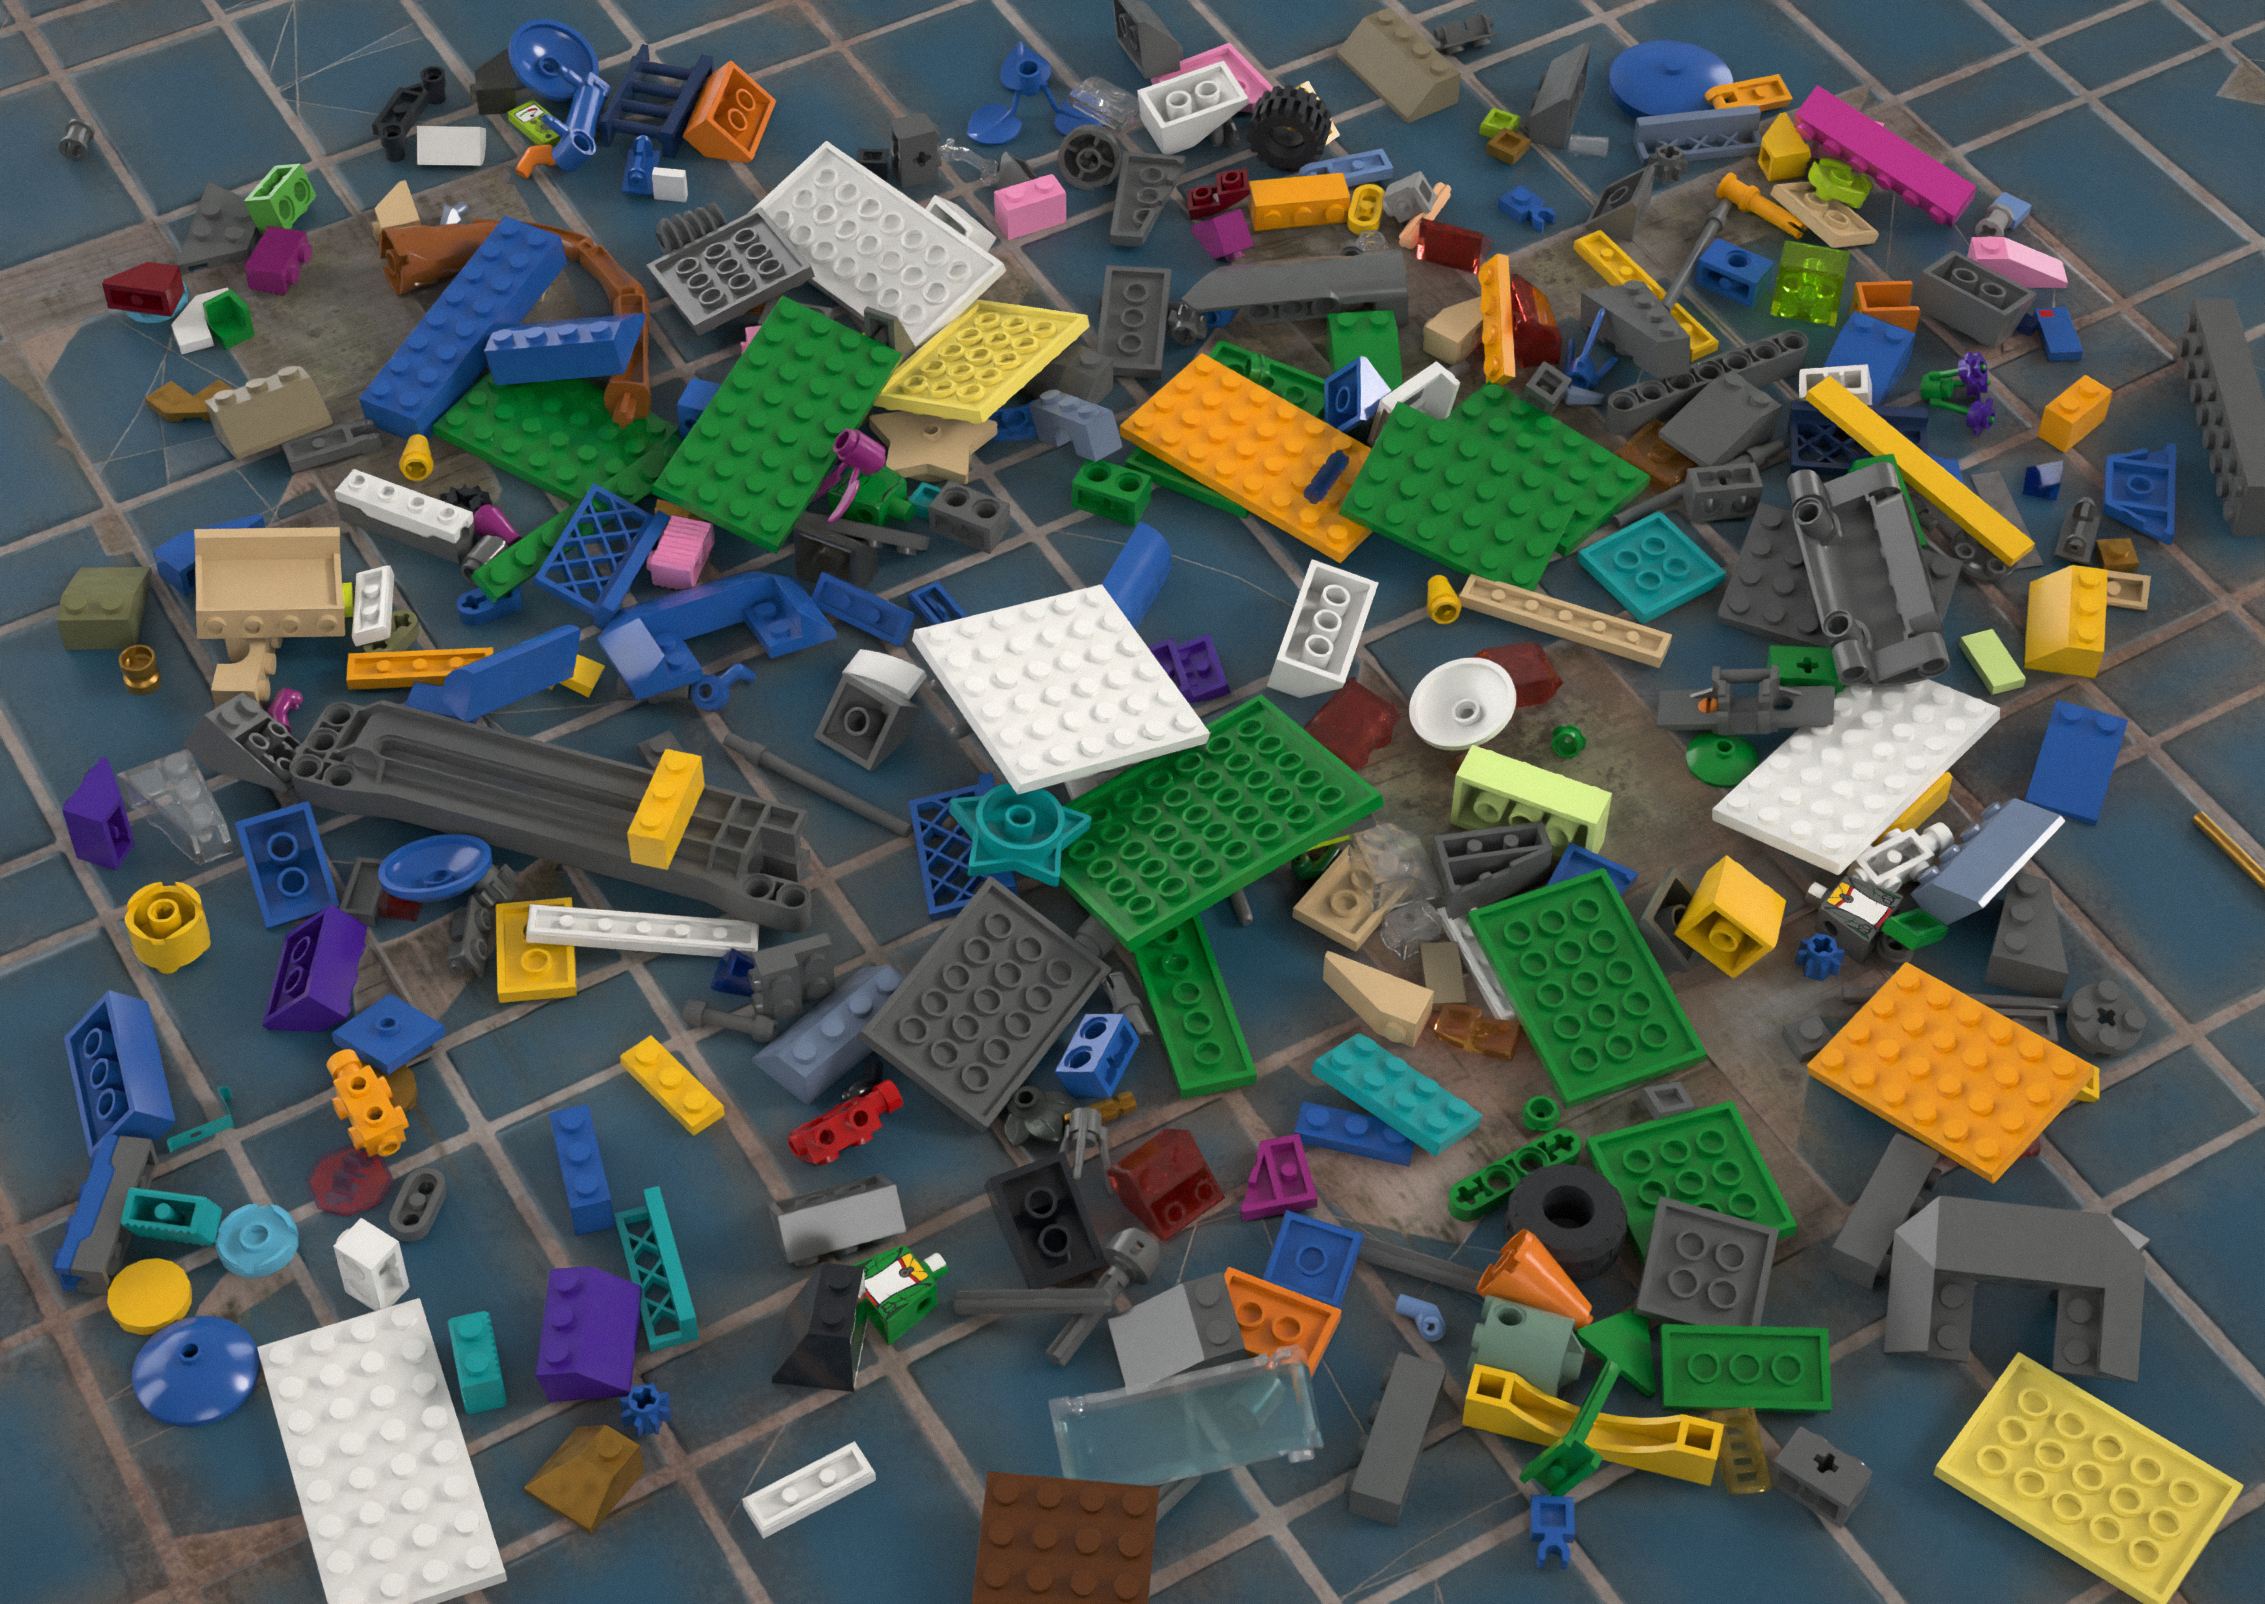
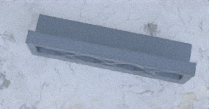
M1758 105L1638 117L1635 123L1633 144L1642 166H1648L1649 155H1652L1648 154L1646 149L1659 148L1667 144L1691 147V150L1680 149L1681 152H1685L1684 160L1687 161L1759 154L1762 142L1758 131L1761 112ZM1751 138L1753 143L1743 144L1737 140ZM1708 142H1717V143H1719V144H1722L1723 146H1721V147H1712V146L1708 145L1707 143H1708Z

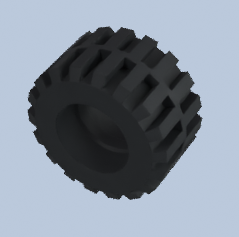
M1285 85L1283 89L1280 86L1273 87L1272 92L1267 90L1263 93L1262 98L1259 97L1247 129V142L1251 143L1249 148L1253 153H1258L1257 158L1261 162L1265 160L1268 162L1267 166L1271 168L1274 166L1279 167L1280 171L1291 169L1293 172H1297L1304 165L1320 160L1329 136L1332 121L1330 120V110L1325 109L1326 103L1323 100H1317L1318 95L1314 92L1309 94L1305 92L1306 88L1299 86L1298 89H1295L1292 85ZM1282 126L1293 128L1296 131L1288 130Z

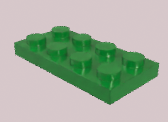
M1661 1324L1659 1328L1662 1410L1829 1414L1832 1410L1828 1328Z

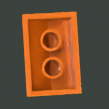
M730 60L707 77L682 137L705 157L749 163L754 158L776 100Z

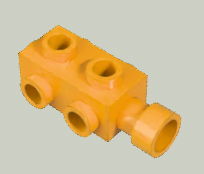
M345 1049L335 1053L326 1064L334 1079L333 1083L337 1095L331 1101L339 1119L348 1118L351 1122L352 1127L348 1128L347 1131L356 1150L365 1148L369 1157L376 1154L382 1157L394 1154L399 1150L401 1143L406 1141L404 1129L409 1127V1123L400 1105L393 1108L389 1100L393 1095L385 1077L377 1078L370 1065L362 1068V1063L354 1050Z

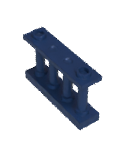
M642 44L637 55L632 56L629 69L606 112L602 113L599 117L598 131L602 132L603 146L609 147L617 132L637 136L645 135L648 138L658 139V142L662 143L663 157L675 159L685 140L682 137L705 81L708 76L714 73L713 56L701 54L696 65L689 69L650 62L648 45ZM648 74L685 80L687 82L679 88L645 82ZM640 93L677 101L675 105L672 104L670 107L634 100L637 94ZM627 113H634L667 120L665 124H661L659 127L626 121L624 118Z

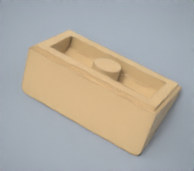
M2108 570L2106 606L2146 611L2151 576Z

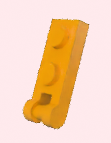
M1779 74L1715 86L1704 95L1708 104L1713 105L1715 109L1758 105L1760 112L1787 107L1793 100ZM1724 99H1729L1730 103H1726Z

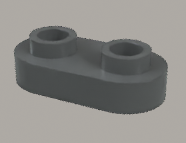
M422 1167L412 1171L407 1176L389 1214L392 1232L399 1240L406 1242L417 1241L425 1237L431 1230L447 1195L445 1178L439 1170L432 1167ZM425 1191H432L430 1194L427 1195L422 1194ZM410 1223H416L412 1226H407Z

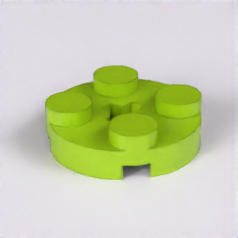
M1821 158L1818 164L1816 161L1813 162L1808 172L1809 181L1817 188L1815 191L1816 196L1825 201L1836 199L1845 202L1850 207L1861 208L1872 189V183L1866 175L1860 174L1857 177L1851 173L1852 168L1849 164L1839 160Z

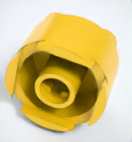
M162 882L149 884L138 890L129 899L127 904L128 910L125 916V924L135 955L142 963L157 968L159 972L164 974L174 973L179 967L191 963L206 951L211 944L210 931L201 898L192 887L180 882H175L176 886H163Z

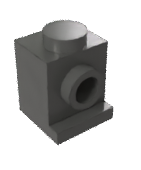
M1544 361L1526 384L1520 400L1530 403L1544 413L1551 415L1561 402L1572 379Z

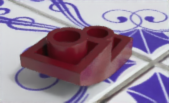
M1247 168L1216 174L1217 184L1187 189L1188 210L1191 220L1218 213L1246 198L1250 194Z

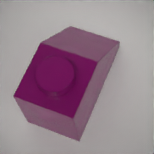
M1241 208L1189 226L1191 233L1213 259L1225 256L1226 262L1245 256L1243 249L1254 246Z

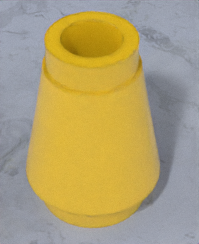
M420 434L409 437L399 461L401 472L412 481L426 479L434 468L428 440Z
M1433 576L1427 584V613L1431 619L1439 624L1452 623L1459 616L1462 608L1461 601L1445 576Z

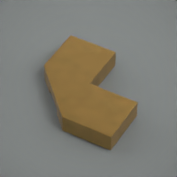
M218 379L192 396L173 381H170L145 397L148 408L168 422H183V418L202 417L203 421H211L205 400L214 398V395L220 391L234 389Z

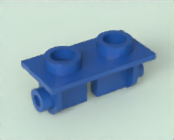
M640 135L634 139L633 149L628 150L622 193L654 194L652 172L654 167L658 168L660 150H653L652 142L645 135Z

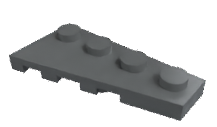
M1123 151L1110 232V245L1142 247L1186 167V156Z

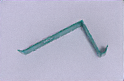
M221 1086L218 1088L221 1101L228 1115L168 1138L166 1143L170 1154L177 1148L234 1127L230 1111L224 1100L226 1098L232 1100L229 1087ZM198 1131L202 1132L200 1135L196 1137H190V1135L193 1133H196Z

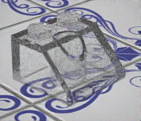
M1387 820L1376 822L1377 827L1350 834L1348 859L1372 913L1444 897V890L1419 836Z

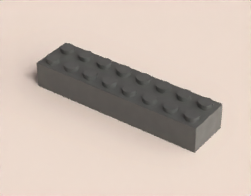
M2234 298L2194 299L2190 312H2186L2184 317L2185 330L2183 337H2179L2177 340V355L2183 359V376L2190 384V401L2196 405L2197 425L2202 426L2203 447L2209 451L2210 471L2215 473L2217 479L2216 493L2218 497H2222L2224 504L2223 518L2225 522H2229L2232 536H2265V401Z

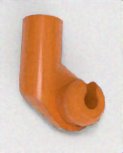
M547 144L530 146L515 167V173L527 179L536 165L548 164L549 167L556 165L552 156L554 147Z

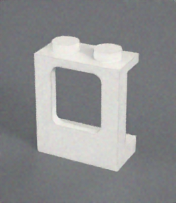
M1437 361L1380 400L1367 442L1372 447L1374 446L1397 401L1403 403L1422 389L1424 390L1421 397L1410 407L1439 421L1442 418L1446 419L1450 415L1461 382Z

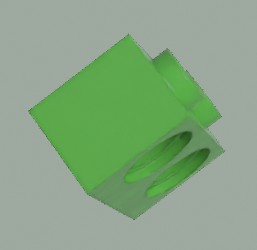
M301 163L276 165L244 200V203L259 233L265 234L267 226L291 229L292 224L300 215L308 210V206L317 195Z

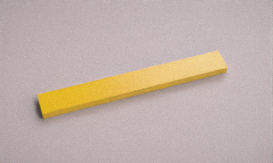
M1828 376L1807 391L1805 399L1875 457L1893 453L1905 482L2006 565L2011 567L2032 551L2035 543L1834 378Z

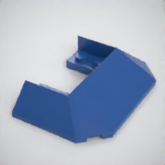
M750 569L619 609L599 635L598 644L635 701L704 680L702 667L683 640L745 622L769 657L774 658L837 638V632L796 577Z

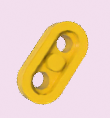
M1364 184L1355 189L1347 219V227L1354 234L1367 236L1378 230L1384 211L1383 197L1385 191L1381 187L1373 184Z

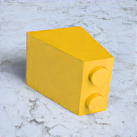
M1726 855L1707 870L1673 934L1734 979L1776 946L1786 900L1773 891L1771 887L1744 869L1742 865Z

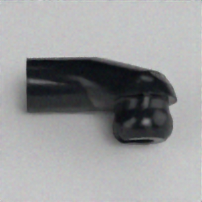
M879 1061L866 1062L864 1064L863 1079L851 1083L849 1087L842 1090V1103L856 1096L864 1097L873 1092V1087L883 1080V1064Z

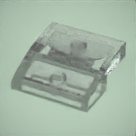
M1098 75L1086 79L1068 95L1067 104L1118 132L1128 123L1134 125L1140 119L1138 97Z

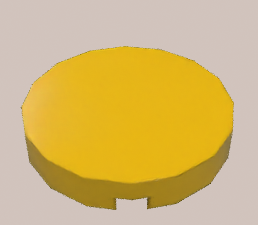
M159 1258L145 1259L125 1267L114 1277L108 1289L107 1304L113 1319L125 1331L138 1335H150L186 1316L192 1304V1287L185 1271L174 1262Z

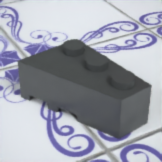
M2017 872L2008 881L1984 983L2037 997L2061 998L2069 972L2050 881Z

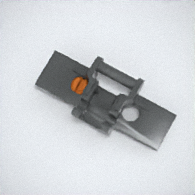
M1779 664L1771 665V668L1721 670V666H1713L1712 688L1660 691L1657 729H1664L1665 731L1712 730V733H1719V735L1770 734L1771 732H1779V728L1827 727L1828 725H1834L1835 686L1782 687L1780 686ZM1759 683L1758 696L1735 698L1732 695L1730 684ZM1780 705L1791 706L1790 709L1785 711H1778L1774 709L1776 706Z

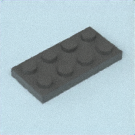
M1106 265L1096 352L1113 359V376L1161 379L1172 269Z

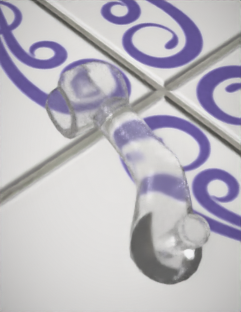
M953 138L947 139L946 144L938 148L941 159L945 161L961 160L981 170L979 178L984 184L992 185L995 182L999 171L997 161L993 159L984 160L965 147L953 146L955 143Z

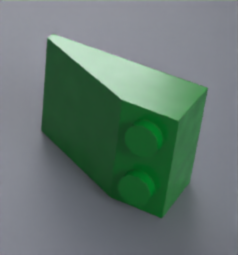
M1393 310L1327 314L1325 344L1331 375L1362 356L1369 360L1391 391H1394L1403 384L1398 331Z

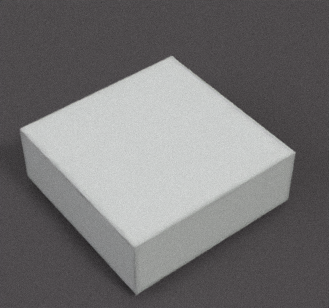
M654 167L652 172L654 199L686 202L688 196L686 170Z

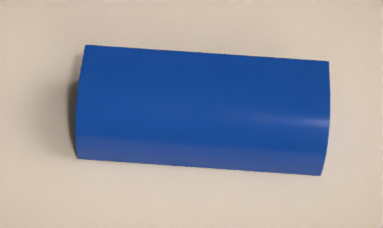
M1139 522L1102 582L1103 587L1135 630L1171 572V550L1165 538L1151 526Z
M562 625L451 671L444 681L441 705L464 722H469L572 678L581 629L574 625Z

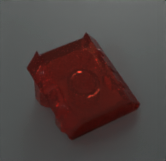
M1532 641L1485 648L1472 656L1473 658L1490 660L1506 670L1516 690L1515 708L1546 703L1556 695L1558 688L1563 684L1562 679L1541 645Z
M1352 677L1345 681L1343 688L1337 689L1303 729L1355 771L1368 763L1369 754L1373 749H1382L1391 743L1393 726L1399 721L1401 716L1394 702L1390 704L1359 684L1355 677Z

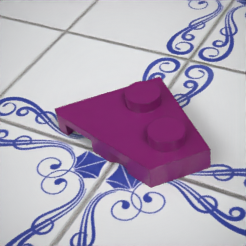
M1295 1134L1260 1141L1256 1154V1163L1249 1177L1246 1197L1241 1204V1220L1247 1221L1284 1214L1286 1210L1295 1212L1316 1208L1318 1198L1300 1135Z

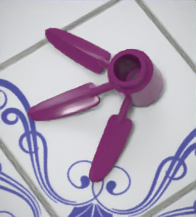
M846 428L836 438L833 450L838 454L839 459L835 463L838 467L826 477L811 500L813 502L834 487L841 480L842 476L840 473L846 467L854 468L838 506L827 520L828 524L836 522L853 501L860 486V482L857 480L859 473L865 476L878 473L886 462L884 446L858 429Z

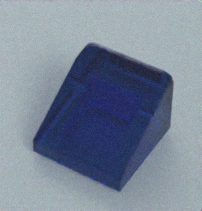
M2054 461L2027 467L2022 494L2056 501L2061 486L2065 461Z
M731 948L719 961L710 988L718 992L751 997L754 991L750 983L748 970L754 969L753 959Z

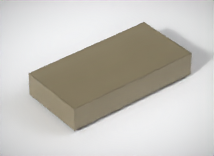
M1458 942L1420 943L1419 956L1424 988L1434 991L1432 1012L1466 1010L1467 1001Z

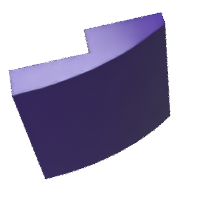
M1210 633L1177 646L1173 637L1148 646L1151 653L1189 704L1211 700L1231 693Z

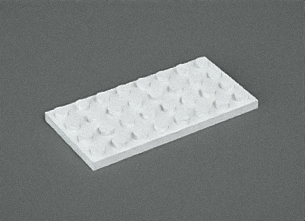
M828 141L824 142L750 211L752 212L762 207L807 260L815 277L807 280L810 284L863 322L864 309L867 306L897 316L915 345V352L951 321L961 315L1006 272L1004 263Z
M1929 679L1891 687L1846 685L1843 688V692H1838L1835 697L1834 725H1828L1827 727H1800L1712 809V820L1839 875L2000 719V708Z
M420 1298L257 1347L328 1604H438L507 1581L504 1566Z

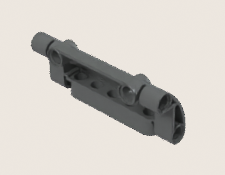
M1887 462L1876 463L1824 484L1817 473L1812 470H1800L1791 474L1787 479V486L1793 505L1792 517L1821 627L1829 641L1839 682L1859 687H1891L1924 681L1945 673L1950 667L1942 636L1945 633V628L1914 519L1906 497L1901 492L1894 466Z

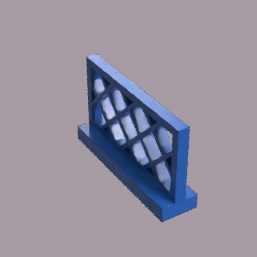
M593 483L532 584L593 616L595 620L592 625L604 630L616 614L645 565L650 551L654 550L657 545L658 538L665 526H667L671 516L660 510L653 516ZM594 497L608 505L610 511L595 513L591 501ZM632 517L643 524L640 528L627 530L622 518ZM614 519L618 531L604 533L599 521ZM591 523L595 535L581 537L577 524ZM622 539L626 552L612 554L608 541ZM599 543L604 555L589 557L585 545ZM577 546L581 558L566 560L562 548ZM608 563L612 576L598 577L593 565ZM585 567L590 579L575 581L570 569ZM562 570L566 583L557 584L545 576L548 572ZM593 587L598 598L596 603L594 604L581 597L578 589Z
M992 772L978 775L979 784L908 801L931 921L958 915L974 896L972 892L981 881L985 883L990 875L973 876L963 889L951 884L959 872L968 875V865L966 864L970 859L972 841L961 837L964 829L960 824L952 832L940 826L949 815L952 816L949 812L951 799L984 796L989 790L996 787ZM932 808L940 810L932 822L921 818L919 815V811ZM933 834L946 839L937 850L925 845ZM954 843L966 848L958 860L945 855ZM939 862L951 867L942 879L930 874ZM1014 870L991 874V877L1020 898ZM944 890L957 896L952 903L936 907L935 901Z

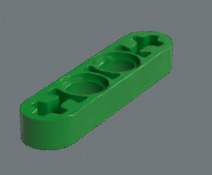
M1566 1128L1552 1130L1457 1182L1451 1187L1449 1192L1448 1211L1455 1219L1462 1222H1470L1507 1203L1516 1184L1523 1177L1531 1173L1521 1168L1520 1163L1522 1161L1534 1160L1541 1167L1553 1164L1575 1165L1581 1150L1579 1136ZM1556 1145H1559V1147L1562 1148L1555 1151ZM1569 1147V1152H1566L1563 1148ZM1500 1177L1505 1179L1510 1186L1503 1190H1497L1492 1188L1488 1181L1491 1178ZM1459 1198H1463L1465 1202L1459 1203ZM1474 1198L1473 1205H1470L1468 1202H1466Z

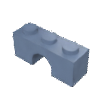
M1059 390L1046 391L1040 395L1039 399L1029 404L1038 439L1042 442L1059 447L1072 440L1076 455L1094 462L1122 448L1115 417L1110 409L1065 394Z

